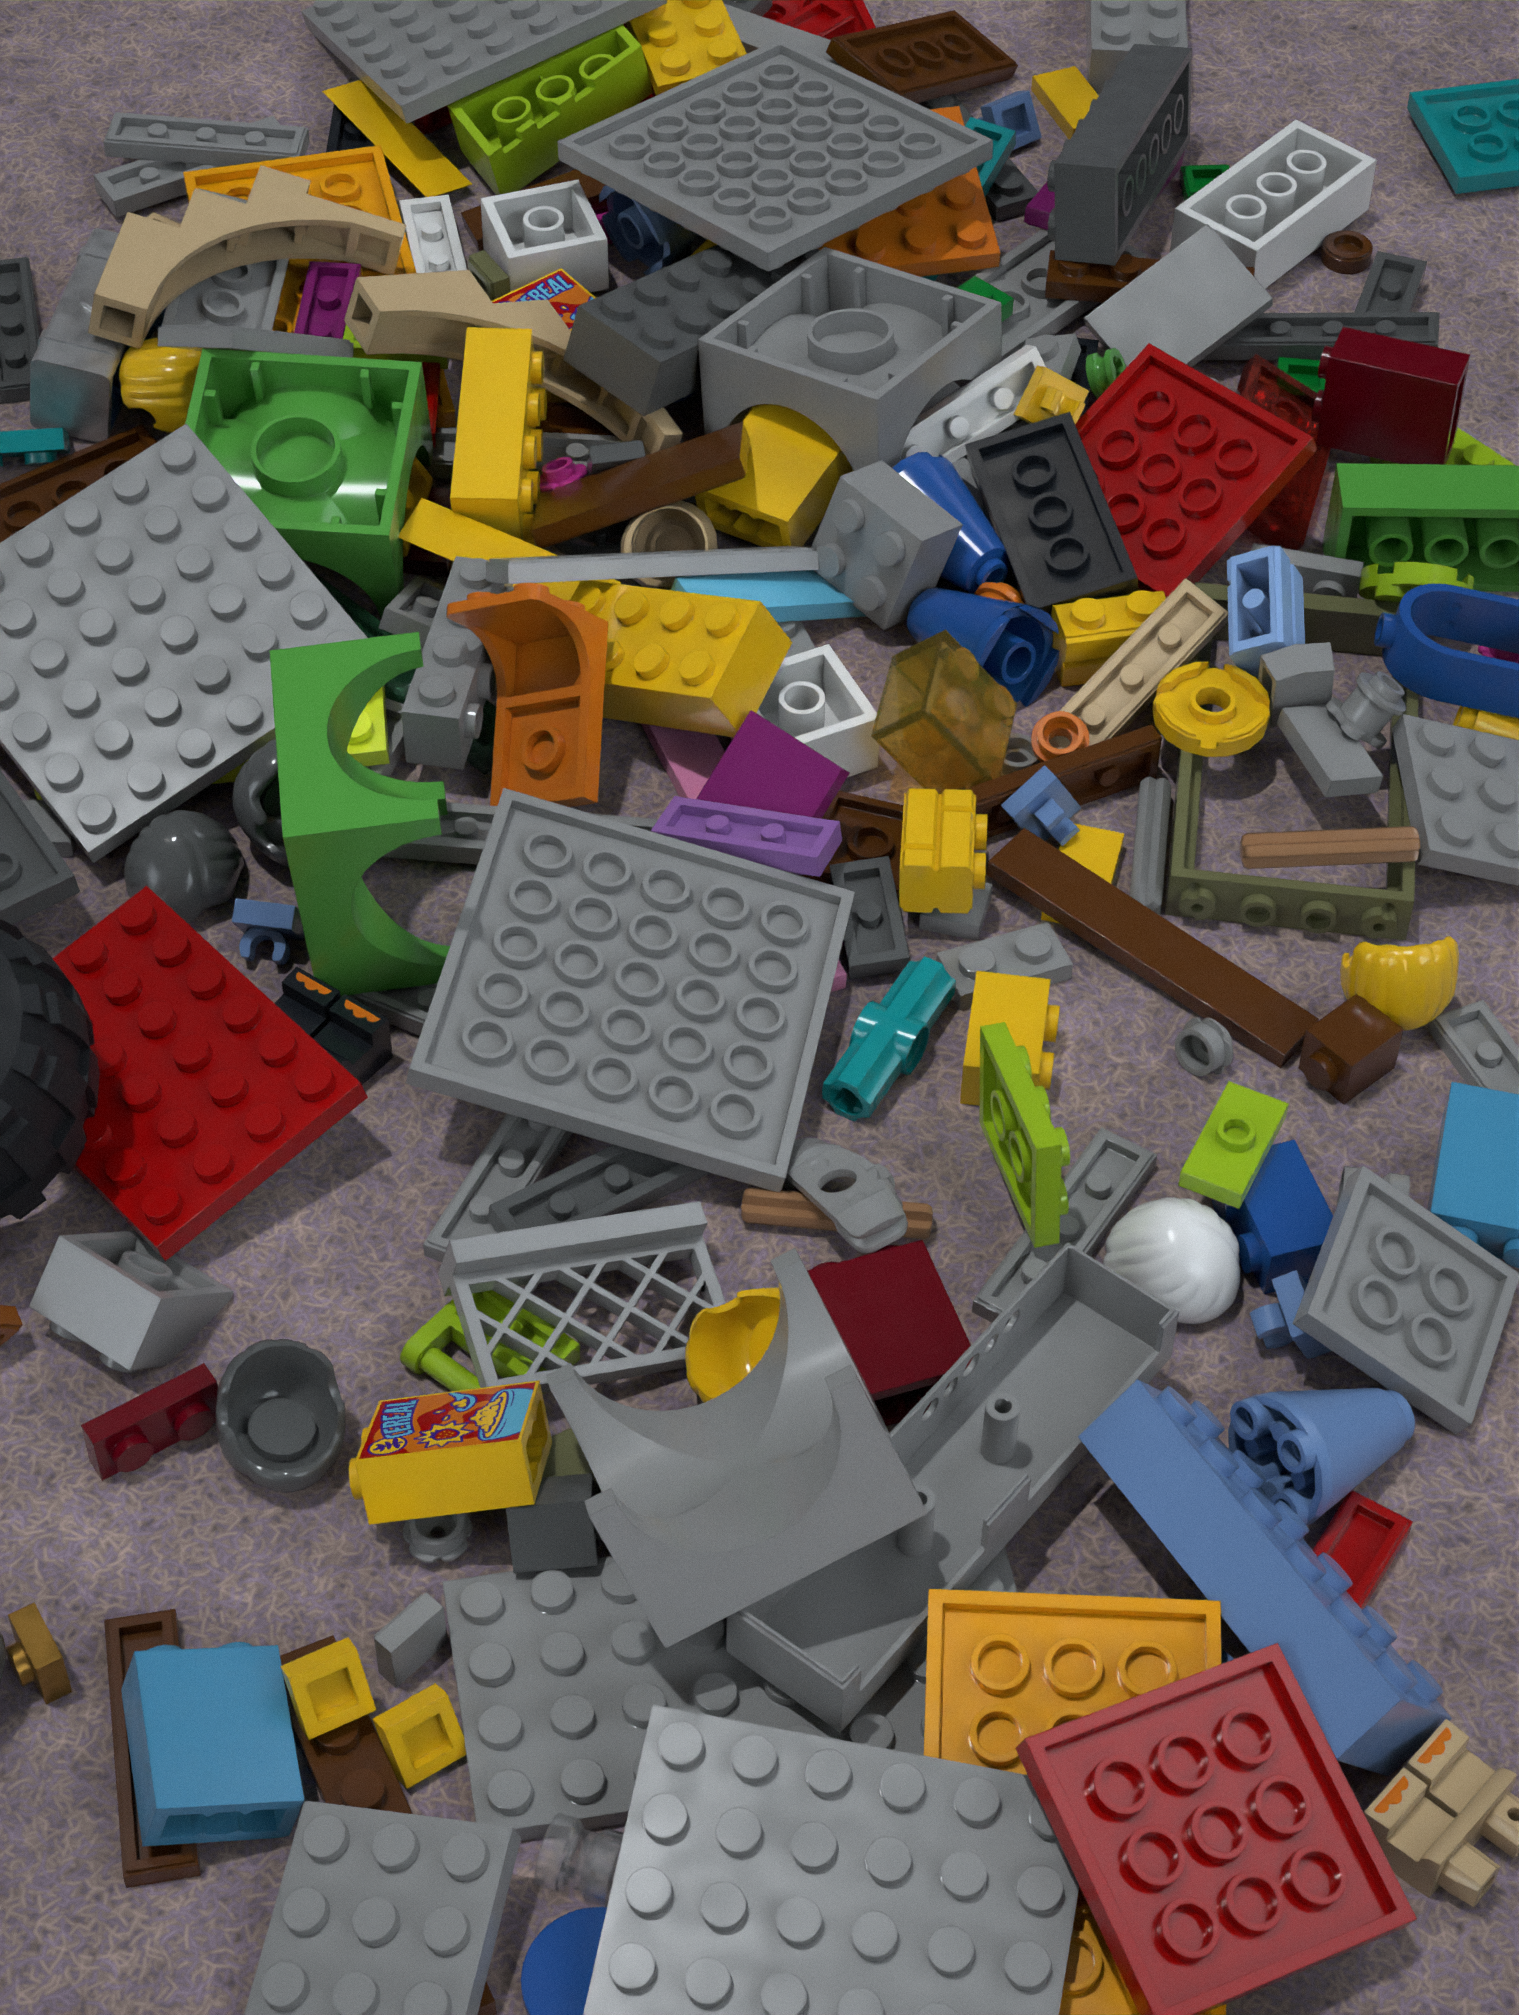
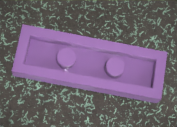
M678 796L673 797L651 829V832L796 875L817 877L821 876L842 842L840 821Z

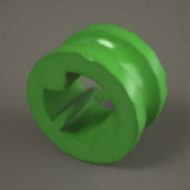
M1116 348L1106 350L1103 357L1098 353H1093L1086 358L1088 382L1097 399L1126 368L1124 359Z

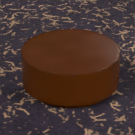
M1340 230L1324 238L1320 258L1323 265L1331 271L1340 274H1356L1369 267L1373 245L1361 233Z

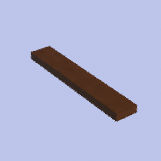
M1023 828L988 861L987 876L1203 1018L1216 1020L1227 1029L1232 1037L1279 1068L1303 1045L1306 1029L1319 1021V1018L1026 828Z

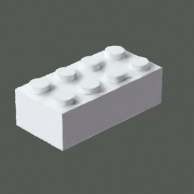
M1295 120L1175 208L1170 252L1208 224L1245 267H1255L1254 277L1265 289L1319 248L1327 235L1342 230L1368 210L1377 160Z

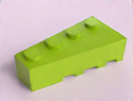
M621 24L447 105L462 153L496 195L519 191L559 162L557 141L637 105L651 95L653 90L642 46Z

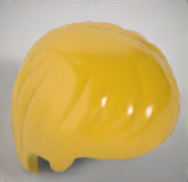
M158 338L144 340L139 349L131 346L123 354L119 369L123 403L130 409L141 408L148 411L155 418L154 428L158 430L174 432L182 427L186 422L202 351L158 346Z
M1451 936L1431 944L1414 946L1374 945L1368 942H1359L1350 958L1349 953L1342 955L1340 981L1343 993L1347 1000L1355 994L1365 998L1371 1005L1402 1027L1403 1031L1420 1028L1438 1017L1454 996L1459 967L1458 944Z
M779 1287L737 1292V1297L718 1307L705 1308L693 1319L685 1348L687 1380L693 1392L700 1397L703 1403L720 1396L742 1381L765 1354L778 1323L780 1312Z

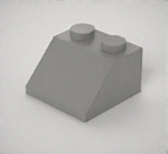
M136 1231L59 1235L29 1307L51 1321L49 1327L56 1334L72 1341L87 1343L101 1352L99 1359L108 1367L123 1373L134 1374L139 1369L166 1366L230 1301L234 1291L175 1255L164 1261Z

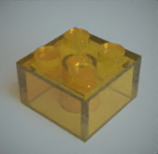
M945 629L892 656L871 737L924 789H936L938 794H942L945 789L963 790L1001 777L1017 703L1013 700L1010 692L1004 686L999 685L981 667L971 651L962 647Z

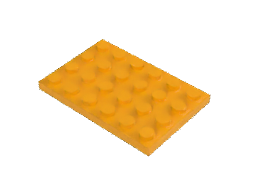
M929 1589L924 1756L1027 1775L1015 1749L1025 1738L1220 1665L1221 1601ZM1079 1886L1059 2015H1140ZM1226 2004L1201 2015H1226Z

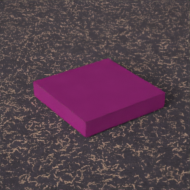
M751 710L696 799L822 819L850 772Z

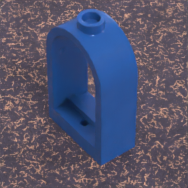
M1425 584L1409 590L1403 596L1396 614L1381 613L1376 626L1374 645L1382 647L1384 664L1399 683L1416 694L1432 700L1519 718V663L1454 650L1440 645L1426 636L1432 635L1519 654V599L1448 584Z

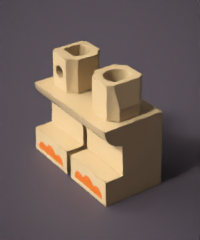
M1445 1719L1408 1761L1406 1769L1403 1767L1364 1811V1815L1395 1875L1428 1898L1441 1886L1450 1894L1475 1907L1496 1880L1501 1867L1475 1848L1476 1842L1483 1835L1512 1858L1519 1855V1798L1511 1793L1517 1774L1506 1768L1493 1770L1466 1748L1470 1737L1449 1720Z

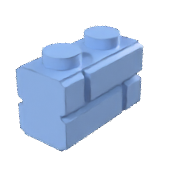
M1268 546L1232 556L1227 560V581L1230 584L1227 588L1229 657L1237 667L1257 679L1261 655L1294 644H1305L1303 577L1294 564H1290V559L1281 546Z

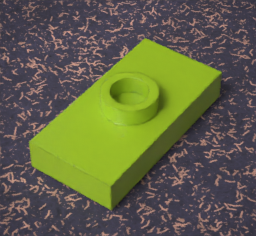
M1228 1081L1180 1172L1178 1186L1240 1209L1286 1119L1289 1103Z

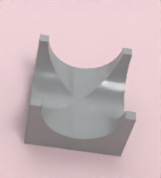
M824 247L698 339L704 433L706 435L742 422L752 406L760 404L780 405L805 415L825 430L845 454L853 471L881 460L893 468L899 463L904 444L918 415L941 388L953 381L962 388L1002 361L1001 302Z
M796 1248L770 1260L779 1284L780 1312L777 1327L768 1349L758 1364L742 1381L720 1396L705 1403L678 1410H643L619 1404L598 1393L583 1380L571 1363L546 1375L550 1390L564 1413L601 1490V1493L584 1501L589 1518L665 1649L928 1514L867 1385Z

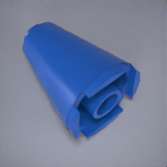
M918 452L897 463L893 467L896 472L963 524L940 578L971 594H974L982 583H1003L1007 577L1009 567L1006 549L954 465L946 457L940 454L939 457H933L928 452Z
M937 587L923 591L910 605L907 617V628L910 635L970 698L987 712L1000 716L1010 715L1012 713L1006 710L1007 708L1019 701L1024 706H1029L1049 684L1058 664L1060 651L1053 648V632L1059 634L1058 625L1047 612L1032 605Z

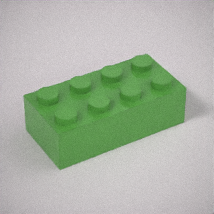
M1336 463L1322 543L1323 555L1364 562L1363 568L1368 565L1378 564V574L1393 573L1394 562H1422L1444 565L1458 569L1457 581H1462L1468 574L1473 576V590L1519 592V466Z

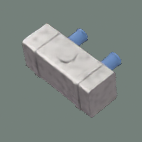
M99 228L92 230L86 245L80 249L75 269L48 327L42 331L38 339L37 350L30 364V423L35 428L63 427L71 437L98 443L109 438L124 404L121 397L119 369L123 354L131 346L89 334L88 329L94 293L119 233ZM166 308L154 321L144 340L151 339L156 329L162 327Z

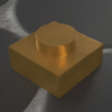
M35 1602L8 1614L15 1643L6 1646L5 1652L20 1685L23 1687L34 1682L46 1705L72 1693L63 1656Z

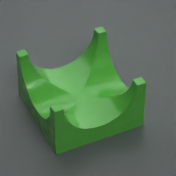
M203 348L185 424L192 429L302 560L325 566L352 580L369 595L377 607L380 618H382L385 607L404 589L403 540L399 539V533L404 527L407 493L413 461L416 456L423 466H431L434 451L422 362Z
M419 632L269 650L282 834L313 976L338 989L341 996L344 994L354 995L438 983L450 946L422 940L400 927L375 901L366 887L362 876L374 862L390 851L419 839L442 835L440 816L448 815L444 781L412 782L387 777L363 766L347 752L357 720L375 693L396 676L412 669L424 667Z

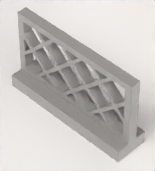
M700 1201L449 1240L438 1276L444 1296L452 1295L480 1388L540 1380L542 1393L550 1392L546 1375L569 1364L551 1353L563 1332L597 1351L590 1363L573 1366L588 1385L686 1368L685 1348L689 1338L676 1331L688 1311L697 1315L705 1308L718 1307L726 1303L702 1236L708 1223ZM690 1258L697 1279L690 1292L657 1274L663 1262ZM652 1264L650 1269L644 1266ZM619 1270L640 1283L629 1302L622 1300L595 1284L602 1272ZM590 1274L587 1279L582 1276ZM556 1280L578 1294L564 1313L532 1294L540 1282ZM521 1285H527L525 1289L519 1287ZM647 1288L681 1306L669 1326L636 1308ZM493 1290L515 1304L503 1322L499 1323L476 1309L472 1293ZM700 1291L704 1300L697 1297ZM585 1298L618 1316L617 1321L606 1337L573 1318ZM523 1308L556 1327L543 1348L509 1329ZM626 1321L660 1340L653 1352L636 1355L614 1342ZM484 1333L492 1337L488 1345ZM500 1343L533 1361L526 1374L498 1379L491 1356ZM667 1345L670 1346V1347H672V1348H674V1349L664 1350ZM604 1356H606V1357H608V1358L611 1359V1360L602 1361V1359H603ZM541 1366L547 1369V1371L538 1372Z

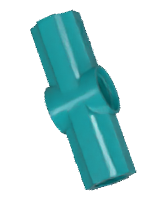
M925 956L919 961H909L880 1003L870 1001L863 1008L853 1027L848 1049L822 1086V1098L833 1107L835 1114L853 1122L862 1117L870 1118L900 1073L908 1076L916 1068L926 1050L931 1028L955 995L956 980L948 974L942 963Z

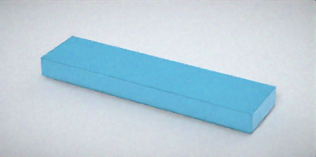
M814 570L675 577L671 588L673 591L761 601L776 622L866 616L853 605L854 601Z

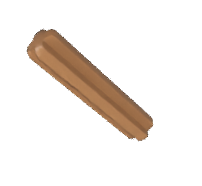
M1413 826L1257 832L1244 834L1240 841L1241 862L1246 869L1406 863L1417 860L1420 850L1419 834Z
M747 1188L743 1193L741 1217L746 1223L837 1231L834 1222L802 1192L783 1190L776 1192L761 1188ZM902 1201V1208L908 1221L907 1231L902 1237L929 1238L932 1230V1206L925 1203Z

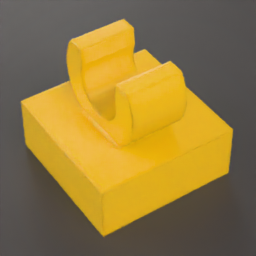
M1037 365L1013 415L1032 424L1070 412L1076 425L1086 404L1084 401L1089 391L1047 367Z
M349 1637L280 1666L300 1728L308 1740L376 1711L357 1648Z
M436 1683L372 1719L396 1778L407 1789L466 1755L465 1738L449 1696Z

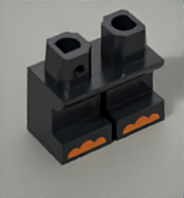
M296 967L282 981L283 995L275 1004L362 1085L393 1058L389 1019L346 994L341 997L338 989L299 967Z

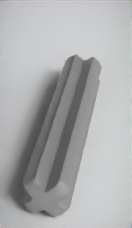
M1149 776L1140 782L1130 896L1160 915L1171 784L1165 778L1156 780Z

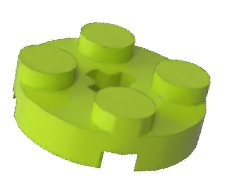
M1394 562L1393 573L1378 574V564H1372L1361 570L1359 595L1364 599L1400 602L1409 590L1425 584H1448L1473 590L1474 577L1468 574L1462 581H1457L1458 569L1422 562Z

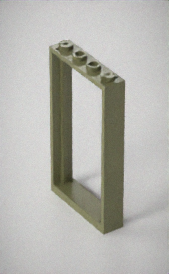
M1195 582L1194 585L1228 611L1227 588L1229 585ZM1303 593L1305 644L1330 642L1332 651L1382 656V647L1374 645L1376 626L1381 613L1396 614L1400 602ZM1228 622L1212 639L1229 641ZM1212 639L1188 664L1193 662H1209L1208 668H1210ZM1391 675L1405 692L1401 697L1406 705V711L1403 714L1418 717L1419 694L1403 686ZM1207 704L1200 706L1202 709L1207 710ZM1394 715L1390 719L1387 827L1410 826L1392 734V728L1401 715ZM1179 748L1165 915L1192 917L1195 920L1210 919L1246 923L1254 927L1276 926L1304 929L1312 933L1332 932L1360 935L1375 940L1378 937L1406 940L1414 905L1415 861L1386 863L1385 890L1195 870L1203 756L1185 752Z

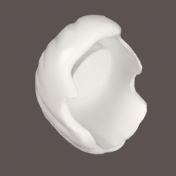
M1162 1198L1135 1207L1112 1228L1106 1240V1255L1103 1265L1179 1311L1178 1322L1184 1324L1205 1323L1223 1314L1233 1304L1240 1285L1239 1243L1230 1226L1210 1207L1202 1205L1193 1199Z

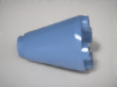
M1359 1388L1268 1392L1250 1396L1232 1405L1228 1442L1229 1450L1232 1454L1236 1450H1240L1265 1475L1266 1481L1260 1488L1274 1504L1279 1500L1283 1501L1307 1526L1319 1519L1404 1446L1405 1441L1412 1437L1415 1429V1419L1408 1401L1399 1392L1394 1390Z

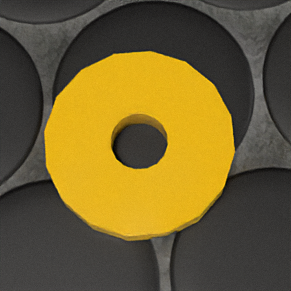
M1193 662L1173 669L1160 680L1152 709L1155 726L1168 742L1181 750L1204 757H1229L1251 749L1264 737L1270 718L1269 695L1259 680L1243 669L1224 664L1222 670L1208 668L1209 662ZM1213 704L1224 710L1211 712L1202 709L1200 706Z

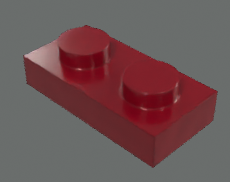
M205 1363L81 1425L89 1461L102 1481L119 1472L137 1470L145 1465L152 1455L181 1440L190 1441L197 1439L210 1430L213 1424L216 1423L218 1384Z

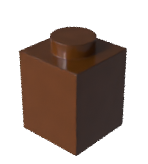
M1355 994L1306 1029L1298 1069L1304 1073L1312 1086L1318 1090L1327 1091L1345 1105L1395 1068L1404 1029L1375 1006L1371 1005L1365 998Z

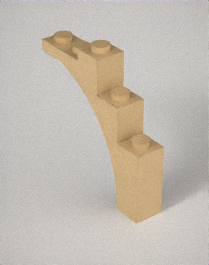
M260 165L246 204L195 188L180 227L127 212L94 293L88 333L139 349L154 321L180 294L218 273L263 261L286 258L338 260L361 264V267L393 275L398 262L406 225L309 195L310 180Z
M470 270L356 278L344 321L367 355L404 353L431 355L463 361L467 327L532 329L534 351H543L544 354L543 385L537 384V386L546 388L547 391L583 410L603 424L623 442L643 441L645 455L680 444L683 433L664 407L643 416L563 360L571 331L548 299L492 303Z

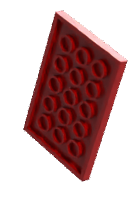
M145 886L52 958L79 993L91 1020L95 1044L91 1045L90 1049L98 1058L100 1073L95 1116L84 1121L83 1128L87 1141L73 1168L164 1261H167L368 1098L362 1084L148 886Z

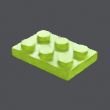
M1005 1022L980 1026L979 1122L1034 1248L1060 1243V1216L1067 1215L1069 1212L1068 1194L1061 1177L1062 1167L1069 1166L1070 1148L1066 1133L1062 1127L1054 1128L1051 1122L1050 1104L1046 1090L1042 1085L1035 1087L1032 1081L1031 1064L1025 1046L1015 1045Z

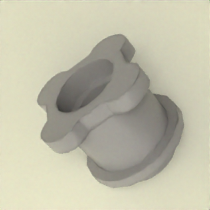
M1377 671L1374 676L1362 672L1356 678L1358 686L1344 702L1333 697L1326 704V707L1341 724V729L1349 737L1356 741L1362 740L1377 749H1381L1387 740L1380 731L1394 715L1400 716L1406 711V705L1401 699L1405 692L1392 677L1381 671Z

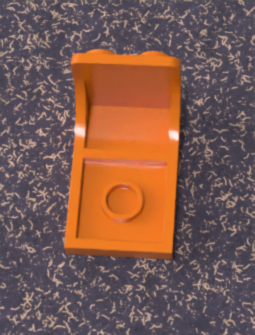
M519 583L514 586L513 591L499 594L472 592L467 595V600L447 604L446 617L470 629L480 639L490 656L495 672L497 703L490 806H498L503 788L567 807L598 803L608 622L585 611L583 604L563 600L549 593L547 586L538 583Z

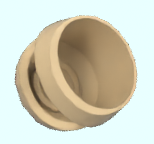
M678 501L635 516L626 526L621 540V553L718 549L717 534L711 520L701 509L684 501ZM675 577L633 579L643 587L668 590L672 588Z

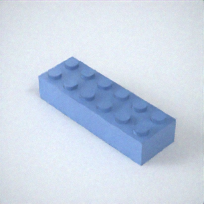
M1137 1379L1078 1438L1208 1600L1221 1601V1617L1249 1652L1252 1653L1275 1643L1279 1644L1337 1761L1385 1776L1393 1774L1422 1747L1445 1719L1449 1721L1452 1719L1436 1700L1443 1693L1442 1688L1423 1666L1415 1660H1411L1407 1664L1392 1647L1391 1643L1397 1639V1635L1387 1621L1368 1605L1361 1609L1346 1590L1353 1585V1582L1342 1567L1324 1552L1317 1556L1304 1541L1303 1537L1309 1532V1529L1303 1520L1283 1501L1279 1500L1274 1504L1260 1488L1266 1481V1477L1257 1465L1240 1450H1236L1232 1454L1218 1436L1225 1429L1218 1418L1198 1400H1195L1190 1405L1170 1386L1160 1391Z

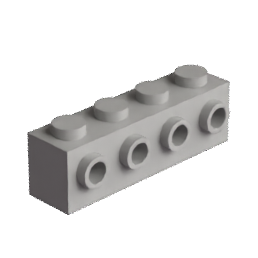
M455 557L422 651L424 667L416 668L401 710L407 763L463 770L473 739H478L480 735L483 708L486 699H491L494 693L496 682L494 668L490 656L480 639L470 629L448 619L446 615L447 604L467 600V595L472 592L499 594L514 590L513 584L486 582V561L489 560Z

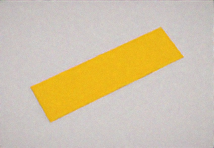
M362 80L322 91L375 146L381 145L383 154L425 197L438 196L472 185L411 122L406 124Z
M421 498L399 533V539L453 562L456 556L485 560L491 558L558 556L424 498ZM609 579V580H590V581L607 582V583H615V584H621V583H622V582L617 581V580H615V579ZM580 581L544 582L538 584L547 586L549 593L563 600L570 601Z

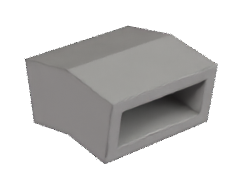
M1330 642L1294 644L1260 656L1258 680L1269 695V724L1271 728L1278 726L1277 721L1281 708L1327 704L1331 700L1335 668Z

